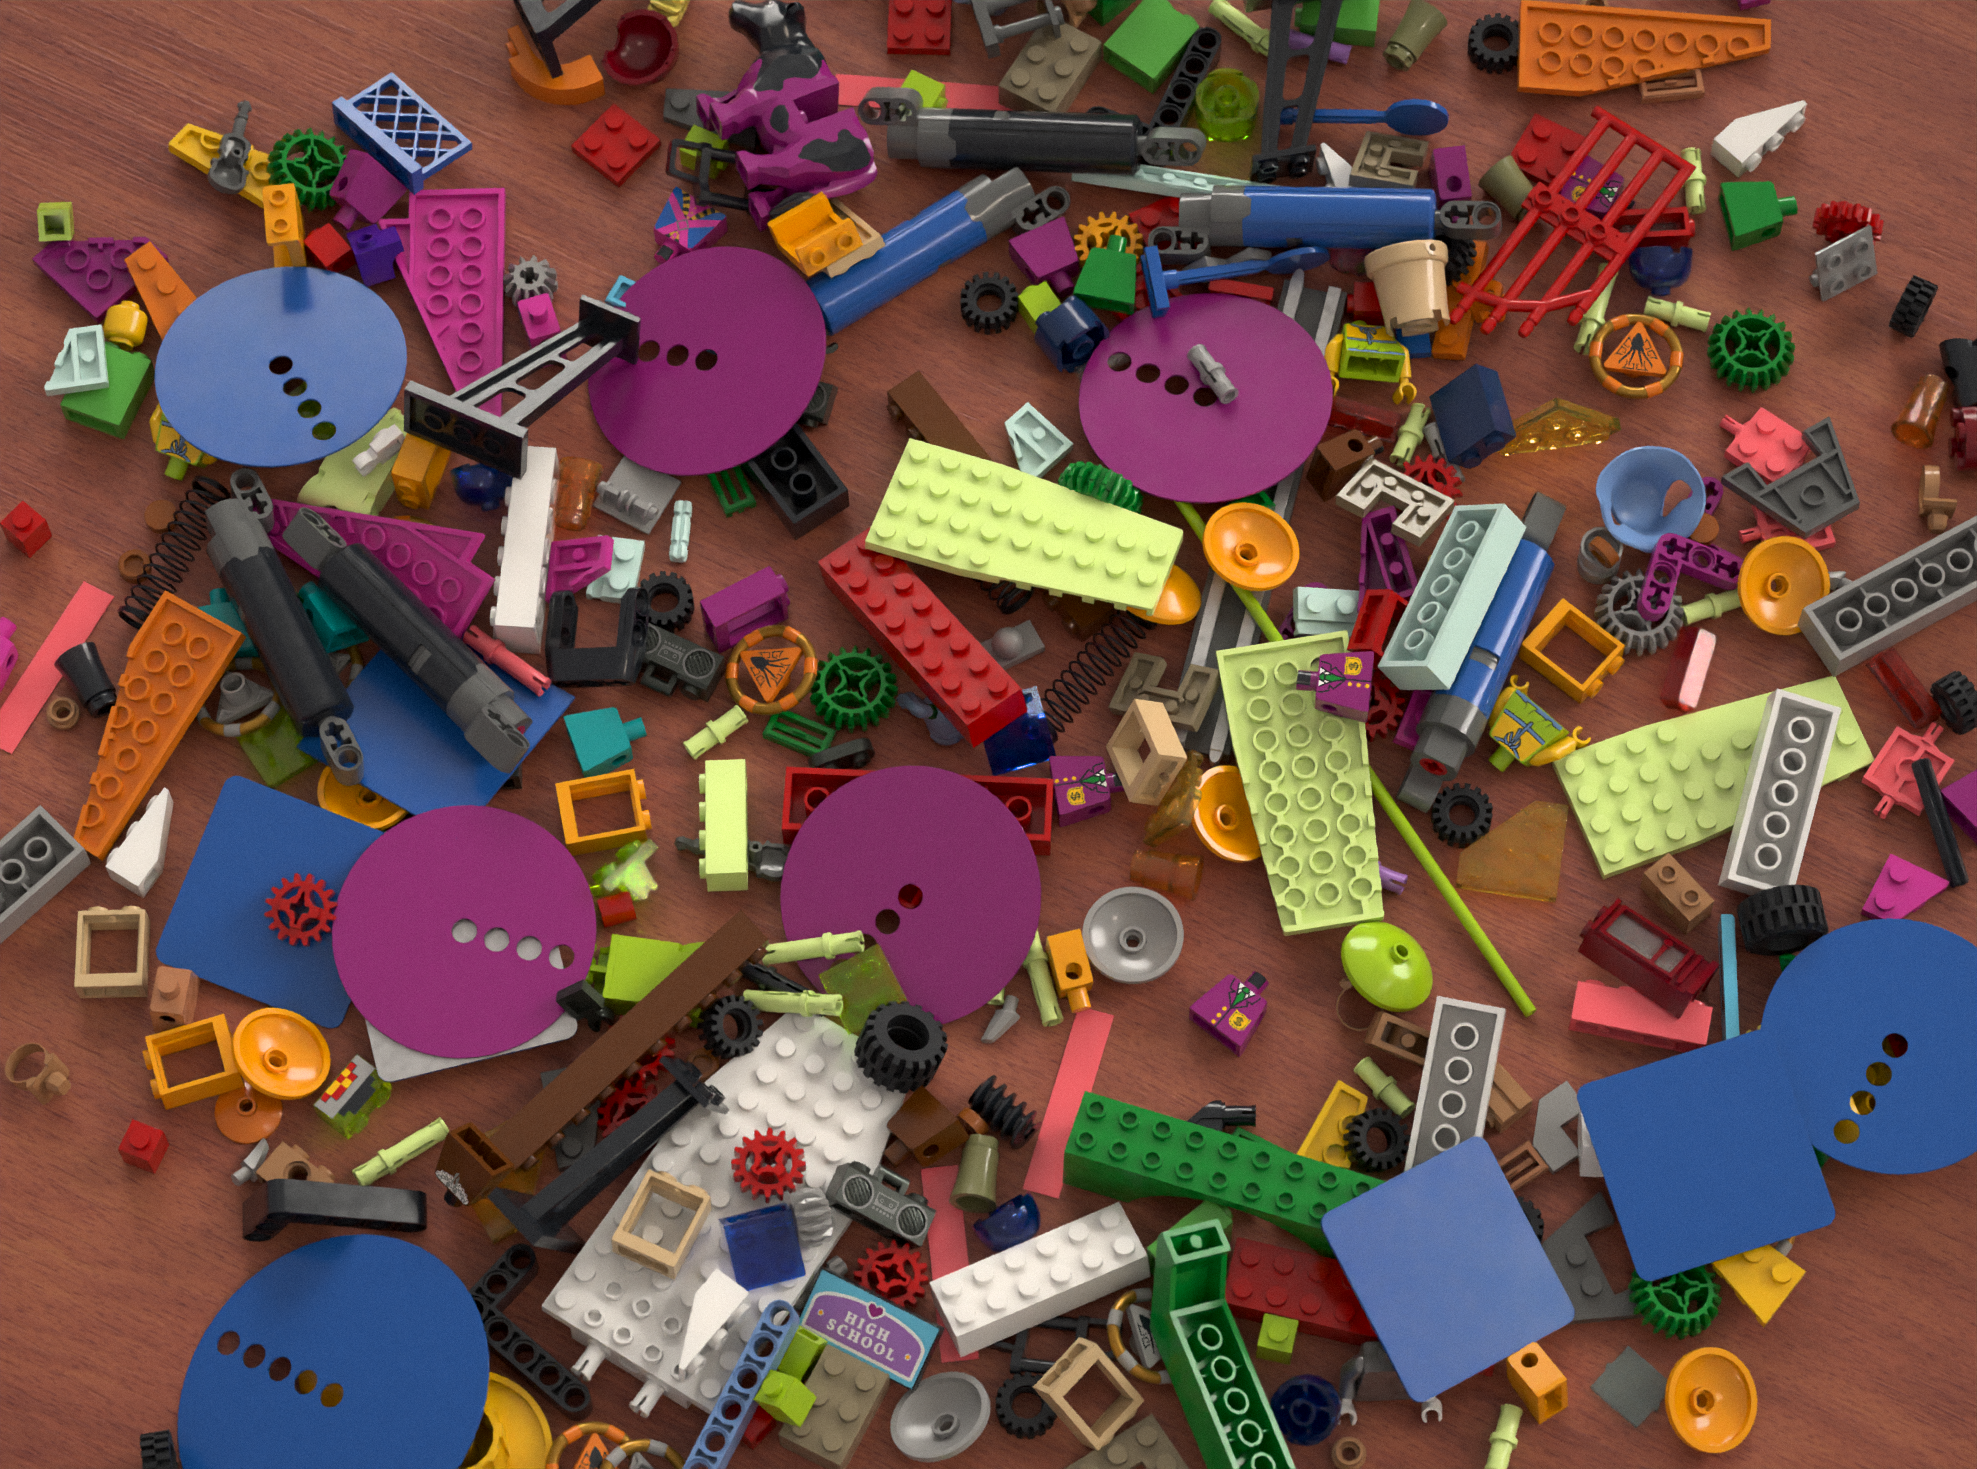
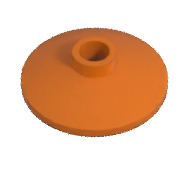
M243 1079L245 1087L220 1094L215 1104V1121L221 1133L229 1140L239 1144L259 1143L263 1137L267 1139L276 1131L282 1119L283 1105L281 1099L261 1093ZM245 1103L253 1104L252 1109L248 1112L241 1111V1107Z

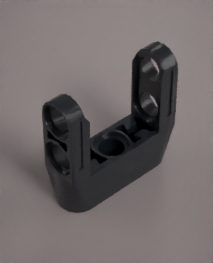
M631 587L627 589L621 598L616 647L575 648L579 610L575 597L569 590L554 591L550 597L545 640L547 677L551 679V684L560 688L635 685L646 651L650 611L648 591L644 587Z

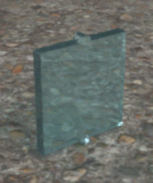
M1628 1346L1613 1363L1606 1364V1371L1595 1381L1590 1389L1637 1429L1652 1411L1657 1412L1659 1410V1404L1665 1398L1667 1379Z

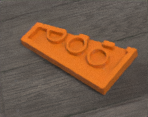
M149 241L125 258L124 261L136 289L147 308L150 319L161 341H163L177 317L197 297Z

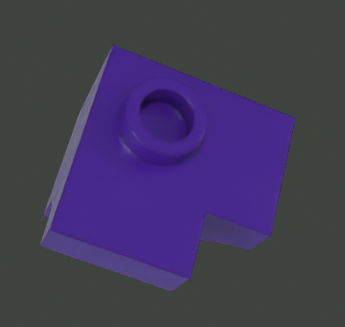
M373 224L346 233L359 274L366 287L396 278L393 270V261L399 253L404 251L395 226L379 231L377 224Z

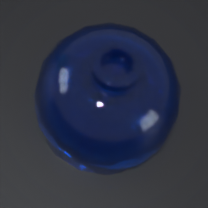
M1671 246L1635 248V251L1628 258L1630 274L1637 285L1651 290V296H1670L1671 289L1679 288L1688 281L1692 273L1693 250L1692 248L1680 247V253H1673Z
M469 463L450 471L452 485L459 499L469 506H481L482 512L500 508V501L505 499L506 487H512L513 477H509V475L481 463L472 466Z
M1027 1191L1023 1196L1020 1194L1001 1204L994 1211L989 1212V1218L982 1221L979 1218L971 1225L978 1239L985 1247L993 1252L1000 1253L1032 1239L1039 1232L1041 1213L1031 1192Z
M1310 1373L1293 1376L1282 1383L1277 1391L1274 1392L1270 1402V1407L1279 1429L1287 1436L1286 1440L1301 1446L1317 1445L1333 1433L1341 1419L1342 1404L1336 1389L1323 1377Z

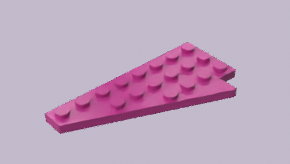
M505 188L421 190L415 195L409 191V218L379 220L380 230L395 226L404 251L399 253L394 260L455 392L503 366ZM503 393L477 408L501 417L503 412Z
M271 499L274 512V527L267 535L273 547L319 578L321 572L310 566L282 536L299 509L302 507L309 508L320 515L346 541L347 546L354 543L364 544L459 639L464 635L496 580L471 563L485 538V535L482 533ZM256 506L253 508V511H256L258 513Z

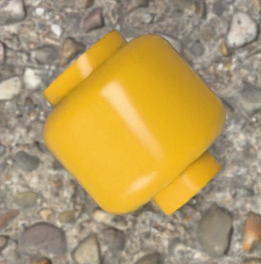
M122 301L120 305L111 306L107 310L103 327L104 338L108 342L119 346L121 350H133V347L143 343L148 323L147 315L140 310V306L137 303L131 301Z

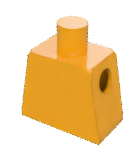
M1076 929L1048 936L1045 952L1048 954V962L1058 997H1068L1072 1013L1090 1009L1091 1004L1087 992L1092 990L1094 982L1081 930ZM1074 973L1078 976V979H1069L1067 974Z
M1532 1342L1506 1357L1507 1378L1539 1425L1568 1407L1567 1379L1538 1343Z

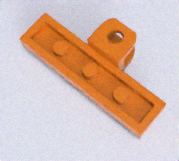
M1473 241L1476 244L1474 250L1477 251L1476 257H1471L1475 261L1474 265L1467 266L1466 269L1469 270V273L1467 275L1462 273L1460 275L1462 280L1456 282L1453 279V285H1446L1449 314L1456 308L1457 303L1463 297L1455 292L1459 283L1463 281L1472 285L1484 270L1489 252L1487 242ZM1491 280L1484 289L1485 292L1499 297L1504 296L1502 294L1504 288L1498 281ZM1475 301L1456 325L1449 323V325L1445 326L1443 319L1438 321L1439 330H1436L1431 351L1434 359L1465 360L1474 319L1476 323H1483L1486 318H1489L1488 315L1491 313L1489 311H1492L1494 308ZM1506 314L1504 315V317L1501 319V321H1500L1499 323H1501V322H1503V321L1505 320Z

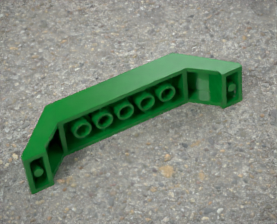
M1219 1219L1161 1232L1157 1239L1150 1330L1207 1469H1296L1225 1299L1227 1253L1231 1251Z

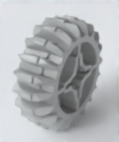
M1640 568L1636 571L1635 576H1632L1628 570L1623 572L1622 579L1614 575L1611 579V585L1605 583L1602 587L1603 594H1599L1596 600L1598 606L1595 608L1594 615L1599 618L1596 624L1625 645V655L1630 652L1631 648L1636 649L1638 656H1641L1643 649L1646 648L1651 655L1656 653L1657 646L1664 650L1668 646V640L1674 641L1677 638L1676 631L1681 630L1683 625L1681 618L1684 617V608L1680 607L1682 597L1675 595L1676 587L1670 607L1665 613L1666 619L1660 626L1652 630V621H1647L1640 616L1637 611V601L1645 577ZM1665 576L1657 580L1662 584L1667 583ZM1655 593L1649 601L1651 608L1655 610L1657 609L1655 603L1659 596L1658 593ZM1627 595V605L1621 606V609L1618 611H1613L1614 604L1620 598Z

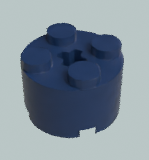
M1076 295L1068 297L1063 304L1051 312L1046 311L1042 313L1035 322L1038 327L1034 337L1036 345L1062 373L1063 369L1073 373L1085 368L1100 342L1110 336L1109 329L1090 307Z

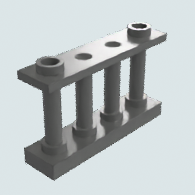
M970 0L988 59L1001 56L999 44L1004 43L1003 39L1051 25L1055 39L1060 38V25L1065 24L1060 6L1054 7L1052 0H1043L1047 13L999 27V24L993 26L990 16L995 15V11L1031 0Z

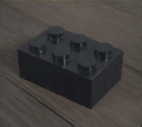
M797 422L770 448L753 459L740 464L743 472L795 540L849 507L848 489Z

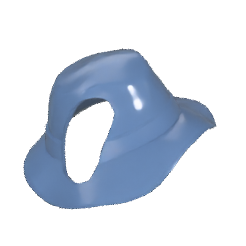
M1643 446L1627 450L1614 458L1602 470L1596 483V494L1607 530L1616 540L1643 552L1652 553L1656 542L1666 533H1673L1688 538L1694 532L1704 514L1706 492L1700 474L1688 458L1670 448ZM1677 480L1686 482L1692 489V496L1680 501L1666 517H1663L1664 501L1670 486ZM1611 513L1621 525L1614 524ZM1666 545L1667 550L1672 548L1670 545Z

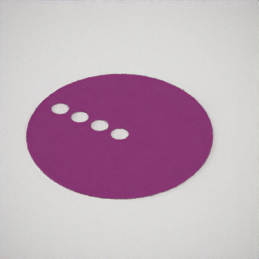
M711 247L692 251L666 261L635 282L619 299L626 303V308L614 306L617 309L630 312L634 316L641 318L639 348L648 341L657 342L660 346L658 356L649 362L641 361L638 357L635 365L614 357L588 378L590 403L598 425L613 446L628 459L642 467L668 475L700 476L717 473L743 464L763 453L781 439L803 414L816 391L824 367L826 354L824 318L815 295L807 283L795 270L779 259L766 253L743 247ZM675 346H685L689 352L687 360L680 366L669 365L667 362L668 352ZM705 350L716 352L717 362L713 368L701 371L696 367V358L701 352Z
M1220 293L1178 296L1168 299L1170 308L1165 317L1152 318L1151 309L1148 306L1123 320L1109 332L1110 336L1107 339H1103L1086 365L1080 384L1079 412L1082 427L1091 448L1108 469L1112 468L1115 473L1122 474L1123 478L1131 480L1133 487L1147 494L1176 502L1218 503L1259 493L1274 486L1298 469L1315 450L1327 428L1333 396L1331 375L1327 362L1316 342L1302 326L1283 312L1265 303L1246 297ZM1198 344L1204 345L1213 359L1223 365L1225 375L1239 391L1238 396L1232 402L1223 404L1217 397L1216 402L1210 406H1200L1195 403L1193 399L1195 392L1201 388L1211 389V387L1201 381V374L1187 358V354L1192 347ZM1124 353L1131 358L1132 362L1128 369L1117 372L1109 368L1107 364L1108 359L1114 354ZM1144 365H1154L1159 369L1160 376L1152 383H1143L1136 377L1137 370ZM1180 376L1188 381L1189 387L1184 393L1173 395L1166 391V381L1171 377Z
M927 766L889 767L870 772L841 786L822 801L806 819L792 843L783 870L780 898L782 922L788 942L822 937L823 933L827 932L837 935L861 930L862 934H869L874 937L877 942V950L868 959H861L853 952L836 955L835 959L819 957L797 961L808 980L821 994H840L842 996L843 1010L867 1021L872 1010H876L880 1004L887 1005L889 1001H896L898 1004H901L902 1001H907L911 1006L917 1004L923 1007L922 1010L926 1013L930 1011L935 1015L933 1018L935 1021L945 1024L981 1008L1003 990L1020 969L1032 946L1041 911L1040 873L1036 856L1022 826L1012 812L986 788L971 779L940 768ZM908 884L918 886L923 894L921 904L914 909L904 908L898 900L899 891ZM885 909L894 910L900 918L898 929L891 934L881 933L875 924L878 913ZM838 959H846L854 967L853 978L845 984L836 983L830 976V967Z
M475 805L449 806L418 814L389 829L363 852L345 879L338 896V906L335 907L334 915L337 918L333 920L332 946L340 980L351 1001L365 1019L382 1034L409 1049L427 1055L456 1059L478 1058L511 1050L528 1042L551 1026L566 1011L556 1002L557 991L583 979L586 980L595 951L597 933L596 913L588 882L581 868L563 844L547 830L518 814L502 809ZM468 919L476 925L477 934L473 940L461 943L454 939L452 928L457 921ZM493 928H501L509 935V943L501 951H491L484 943L486 933ZM525 937H534L542 945L540 955L533 960L522 959L517 953V945ZM560 945L569 947L574 953L573 963L565 969L555 968L549 961L552 949Z

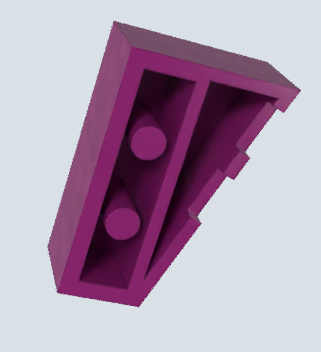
M1394 505L1370 512L1362 518L1361 566L1357 613H1359L1366 590L1391 589L1409 602L1418 584L1405 540L1391 533L1392 523L1398 518Z

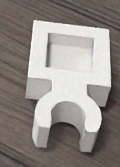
M395 424L388 429L380 430L369 444L370 448L358 454L352 460L356 465L355 468L363 477L372 472L378 463L383 465L400 451L405 439L401 430Z

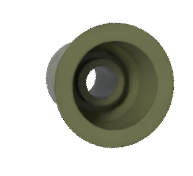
M1411 0L1404 17L1388 41V46L1382 56L1395 69L1408 71L1412 64L1417 62L1432 40L1447 26V19L1437 8L1428 2Z
M1511 155L1507 156L1484 174L1478 186L1500 203L1515 220L1521 222L1528 213L1527 210L1521 207V204L1527 198L1533 186L1521 172Z
M972 1134L969 1135L970 1138L962 1149L960 1166L949 1202L952 1206L966 1212L989 1213L997 1208L996 1182L999 1162V1141L992 1136Z

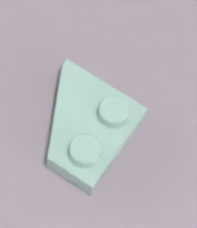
M102 325L69 329L64 340V348L58 354L54 363L55 370L53 375L44 386L47 396L109 388Z
M1028 402L1005 422V430L1019 470L1042 478L1073 450V443Z

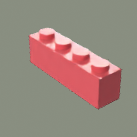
M1597 980L1578 981L1568 1030L1685 1053L1706 1046L1713 1007L1705 1006V1003L1699 1000L1690 1001L1684 1014L1679 1019L1646 996L1638 993L1632 987L1621 986L1613 988L1605 986L1604 983Z

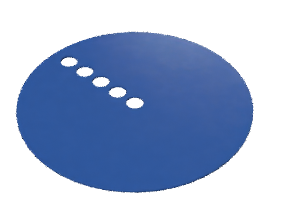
M369 1234L343 1235L323 1239L283 1255L251 1277L230 1297L206 1329L194 1352L185 1376L178 1410L177 1436L183 1469H458L468 1453L480 1425L489 1383L487 1336L474 1299L458 1276L436 1256L419 1246L396 1238ZM227 1332H236L240 1337L238 1348L232 1354L222 1355L218 1350L220 1338ZM252 1345H262L265 1349L263 1362L255 1368L246 1367L243 1362L246 1350ZM278 1358H288L291 1362L289 1375L281 1381L272 1380L269 1376L271 1364ZM304 1371H314L317 1375L315 1388L307 1394H299L295 1389L297 1377ZM330 1384H340L343 1388L342 1400L334 1407L323 1406L321 1402L323 1390Z

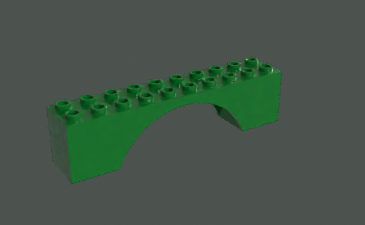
M1085 1091L1064 1151L1062 1183L1126 1203L1150 1196H1176L1228 1206L1266 1220L1293 1234L1314 1249L1320 1256L1337 1260L1321 1230L1320 1221L1322 1216L1386 1181Z

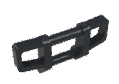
M673 139L668 144L665 172L672 178L693 184L694 201L697 206L706 207L709 204L746 211L747 215H751L748 208L749 193L776 190L760 189V184L749 190L745 186L744 198L710 192L708 182L710 160L735 164L736 151L714 148L710 143H696L682 139ZM677 147L697 151L694 176L678 171L675 168ZM751 152L756 155H763L762 153Z
M1079 1315V1318L1057 1316L1033 1327L1076 1332L1075 1341L1079 1337L1088 1340L1090 1328L1107 1329L1108 1319L1090 1318V1316ZM1121 1323V1327H1120L1121 1340H1122V1337H1123V1330H1124V1328H1123V1323ZM1031 1328L1017 1333L1015 1345L998 1341L987 1346L990 1349L1012 1354L1010 1374L1019 1373L1021 1375L1022 1372L1045 1374L1057 1362L1026 1358ZM1112 1350L1104 1352L1112 1362L1118 1361Z

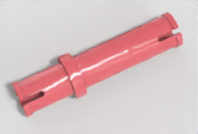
M472 625L469 628L473 632L472 635L467 631L465 632L462 641L482 654L484 661L488 664L494 663L533 691L538 697L544 694L542 687L546 690L550 687L552 682L550 678L545 677L505 648V643L500 639L494 640L476 625Z

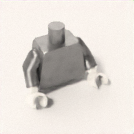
M1380 1342L1363 1343L1359 1353L1343 1364L1338 1393L1341 1401L1335 1405L1334 1414L1337 1423L1340 1425V1417L1344 1413H1350L1351 1425H1354L1357 1421V1414L1351 1403L1352 1399H1355V1401L1411 1400ZM1434 1396L1423 1402L1422 1420L1427 1423V1411L1435 1410L1438 1412L1439 1421H1441V1401Z

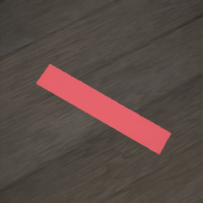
M836 74V78L839 81L838 105L858 106L871 88H901L905 79ZM940 82L945 85L946 99H948L946 108L1013 111L999 104L998 86ZM868 101L870 107L881 108L878 103Z
M86 582L82 583L0 709V749L10 754L14 752L62 678V674L54 666L55 661L67 650L85 643L114 596Z
M1092 1009L1076 1013L1023 1189L1059 1199L1063 1186L1064 1151L1084 1092L1092 1091L1114 1015Z
M958 1165L921 1169L923 1196L928 1200L927 1205L936 1210L935 1217L927 1233L933 1281L969 1266L963 1210L952 1206L949 1202L959 1170ZM936 1309L937 1324L945 1328L939 1340L941 1363L979 1359L978 1350L960 1357Z

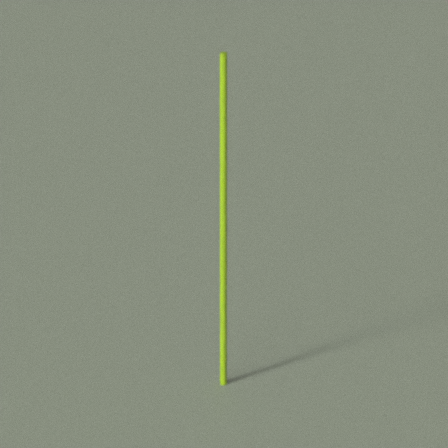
M1174 501L1202 542L1206 525L1191 503ZM1230 584L1268 641L1284 640L1252 592ZM1369 765L1372 793L1524 1016L1532 1015L1537 1009Z

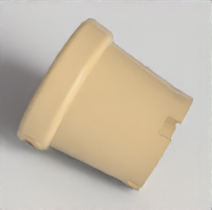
M1413 240L1382 247L1365 256L1364 267L1366 274L1373 280L1385 323L1386 334L1389 336H1394L1393 328L1401 329L1403 337L1439 330L1437 321L1442 319L1445 326L1449 325L1450 317L1445 278L1448 249L1447 245L1442 241Z

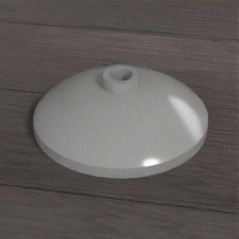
M1124 887L1105 894L1092 905L1084 920L1082 938L1089 961L1101 974L1120 983L1141 984L1161 977L1176 963L1183 947L1184 930L1179 913L1164 896L1147 888ZM1129 940H1136L1139 945L1129 947L1127 942Z
M944 1372L932 1375L922 1380L916 1391L908 1390L896 1405L890 1425L892 1439L898 1449L912 1460L937 1462L956 1456L971 1446L983 1432L990 1415L989 1395L983 1385L969 1374Z

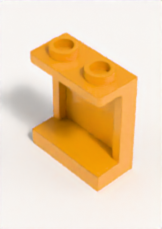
M294 183L263 187L266 242L268 246H273L275 268L288 266L308 267L307 253L303 242L306 239L304 218Z
M823 192L816 194L767 223L777 248L808 277L863 245L854 222L850 218L842 220L835 214L827 196Z

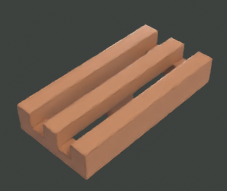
M1698 68L1686 73L1655 80L1695 76V79L1679 81L1673 79L1646 84V82L1639 83L1638 89L1641 95V104L1704 98L1705 90L1701 69Z
M1529 1140L1497 1161L1502 1170L1527 1152L1529 1153V1158L1504 1174L1507 1181H1510L1536 1163L1538 1165L1510 1184L1513 1193H1516L1549 1169V1166Z

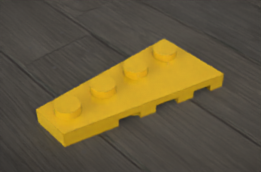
M188 123L168 143L169 152L208 174L212 158H219L217 151L223 135ZM251 145L248 153L249 157L243 163L244 169L249 171V174L246 177V184L243 190L238 194L264 209L262 188L274 186L269 184L271 174L266 173V167L270 163L268 162L269 154L254 150V146Z
M1338 1080L1296 1154L1349 1170L1351 1162L1348 1157L1352 1155L1351 1150L1345 1152L1343 1146L1348 1145L1349 1141H1344L1343 1135L1349 1132L1345 1128L1347 1124L1353 1122L1351 1119L1364 1113L1368 1097Z
M1770 1245L1711 1263L1714 1271L1720 1278L1723 1277L1735 1291L1738 1299L1755 1314L1756 1320L1763 1328L1806 1272Z

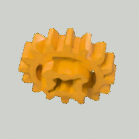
M1114 211L1110 218H1106L1103 212H1099L1098 220L1089 216L1087 217L1088 226L1082 224L1078 226L1079 235L1074 236V245L1076 246L1077 257H1080L1079 266L1081 268L1084 267L1090 252L1087 244H1090V249L1094 247L1106 249L1110 235L1125 236L1130 244V247L1126 246L1125 253L1134 254L1136 256V265L1139 264L1138 256L1143 255V245H1141L1143 244V236L1138 233V225L1136 223L1128 225V216L1125 215L1119 220Z

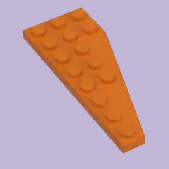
M1521 0L1519 4L1517 92L1581 97L1686 73L1698 68L1703 69L1768 54L1771 49V19Z
M166 590L129 645L126 655L128 663L125 673L120 676L118 683L120 687L115 706L111 707L98 752L100 756L96 772H92L89 782L92 786L87 804H83L73 837L86 852L101 861L105 859L246 639L243 633Z

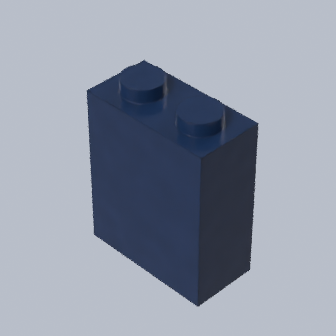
M1475 364L1429 396L1445 453L1450 463L1467 469L1474 468L1480 465L1482 460L1494 452L1502 450L1507 443L1517 437L1498 372Z

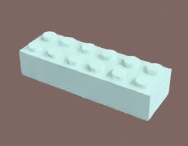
M1506 504L1459 505L1454 507L1378 665V668L1400 690L1450 689L1526 529V526Z

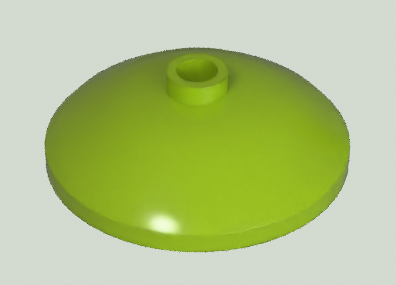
M1366 921L1356 925L1344 938L1341 947V960L1344 971L1354 988L1369 1002L1388 1011L1407 1012L1419 1007L1427 999L1433 984L1431 966L1421 946L1407 932L1386 922Z

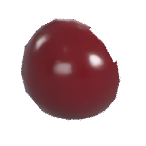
M638 9L623 14L616 27L618 31L617 41L610 51L606 50L601 61L602 66L610 77L628 87L644 88L663 81L672 71L678 60L679 42L676 30L666 16L655 10Z

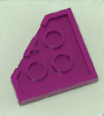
M96 237L88 238V241H52L32 260L38 269L99 324L106 318L108 308L113 305H120L122 301L127 300L137 291L124 259L150 240L147 237H133V240ZM154 245L155 248L169 263L167 255H165L156 245Z

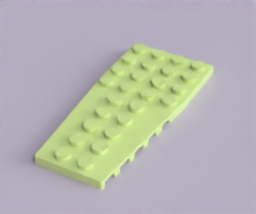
M909 438L866 537L865 549L959 576L997 584L1000 583V580L1015 582L1016 588L1031 591L1032 586L1048 589L1049 595L1062 597L1063 593L1081 596L1082 602L1094 604L1095 600L1114 603L1115 609L1126 611L1127 606L1147 610L1146 615L1152 616L1182 544L1183 530L1116 505L1077 493L1074 490H1069V488L1003 464Z
M1347 630L1216 651L1232 748L1280 924L1285 936L1358 925L1366 921H1382L1384 919L1365 722L1315 709L1316 692L1296 690L1298 670L1318 672L1320 655L1350 653L1347 650L1349 644Z
M1829 676L1781 689L1841 708L1821 787L1836 780L1840 782L1848 778L1851 773L1866 766L1867 768L1871 766L1874 757L1836 677ZM1772 692L1646 725L1575 750L1564 758L1551 763L1603 880L1660 860L1668 853L1674 855L1696 847L1733 830L1767 697Z

